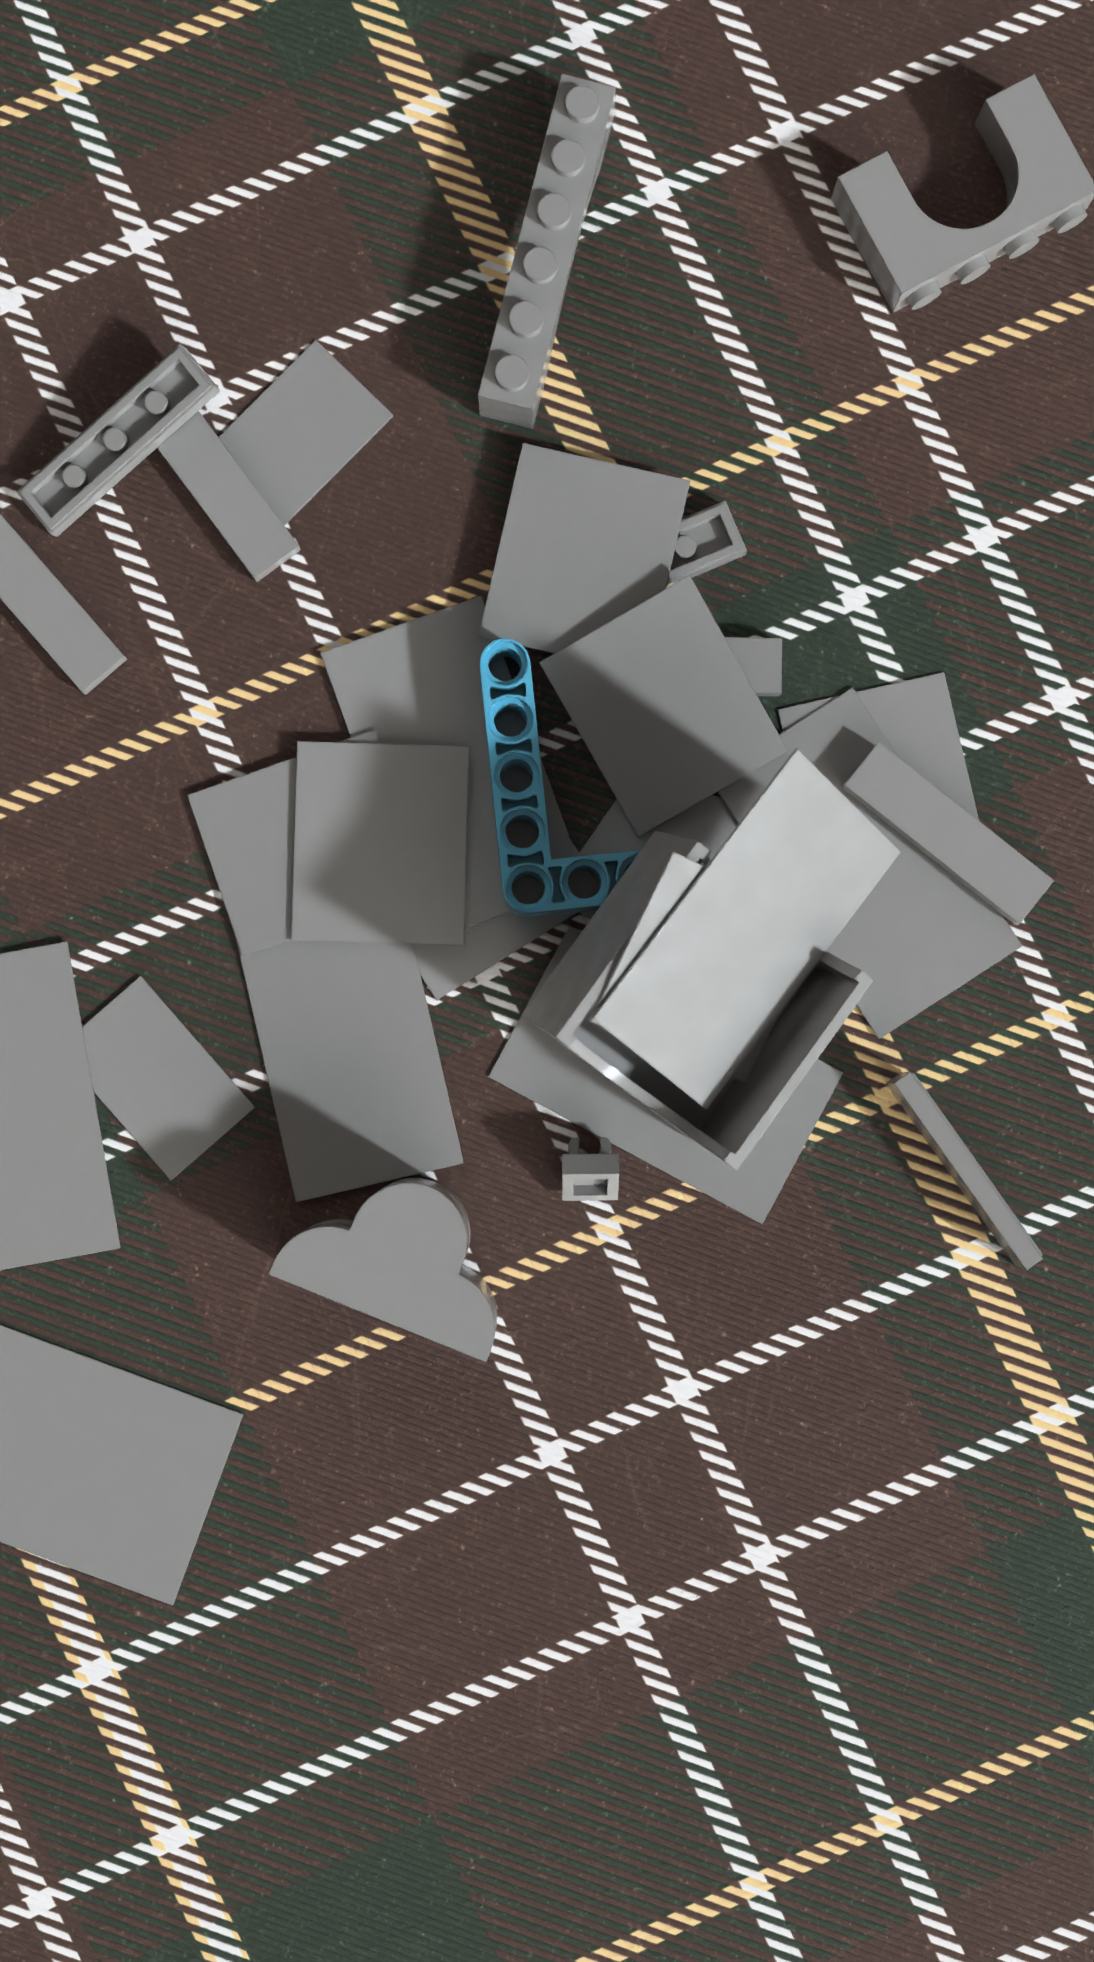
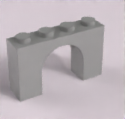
M1035 74L986 99L975 122V126L1001 171L1006 184V209L993 221L975 228L959 229L948 227L932 220L914 201L888 151L838 177L831 201L893 313L907 305H910L912 310L919 309L936 299L941 294L940 288L957 279L960 284L969 283L990 268L989 262L1004 254H1007L1009 259L1016 258L1033 248L1039 242L1038 237L1054 228L1058 234L1064 233L1087 217L1086 209L1094 198V181Z

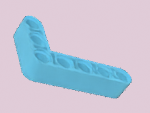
M507 638L494 640L485 647L480 657V684L501 887L505 905L511 912L523 917L598 910L623 876L625 869L631 865L640 851L551 859L530 658L527 650L521 643ZM510 657L518 663L520 672L514 679L508 681L499 680L490 673V664L496 658ZM507 711L516 712L525 719L526 728L519 735L513 737L505 736L496 729L494 723L496 718ZM521 766L530 773L532 783L525 791L511 792L501 783L500 776L502 772L508 767ZM527 821L536 828L538 839L530 847L517 848L507 840L506 830L513 822ZM579 870H587L593 873L599 883L598 893L587 899L578 898L573 895L568 886V878L572 873ZM525 875L537 878L544 889L542 898L530 905L517 901L511 890L514 881Z

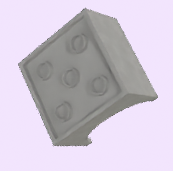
M655 831L524 1010L522 1016L692 1141L738 1170L873 983L874 979L863 970L846 963L826 951L781 1010L746 1082L731 1077L706 1110L603 1026L589 1021L672 851L705 867L711 861L708 857L711 851L700 842Z

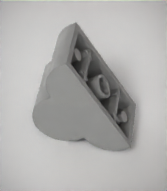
M414 1177L390 1183L372 1195L361 1206L354 1221L347 1219L322 1221L292 1238L280 1250L270 1270L269 1275L484 1362H487L493 1346L498 1317L494 1295L488 1284L478 1273L463 1265L471 1240V1227L467 1211L460 1199L449 1188L436 1181Z

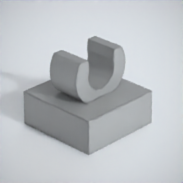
M601 1137L599 1154H581L579 1151V1138H571L568 1145V1154H562V1201L618 1200L619 1154H611V1143L608 1137Z

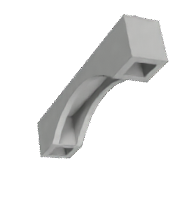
M566 74L561 75L478 393L480 416L530 429L534 427L575 251L589 201L601 169L614 119L616 87Z

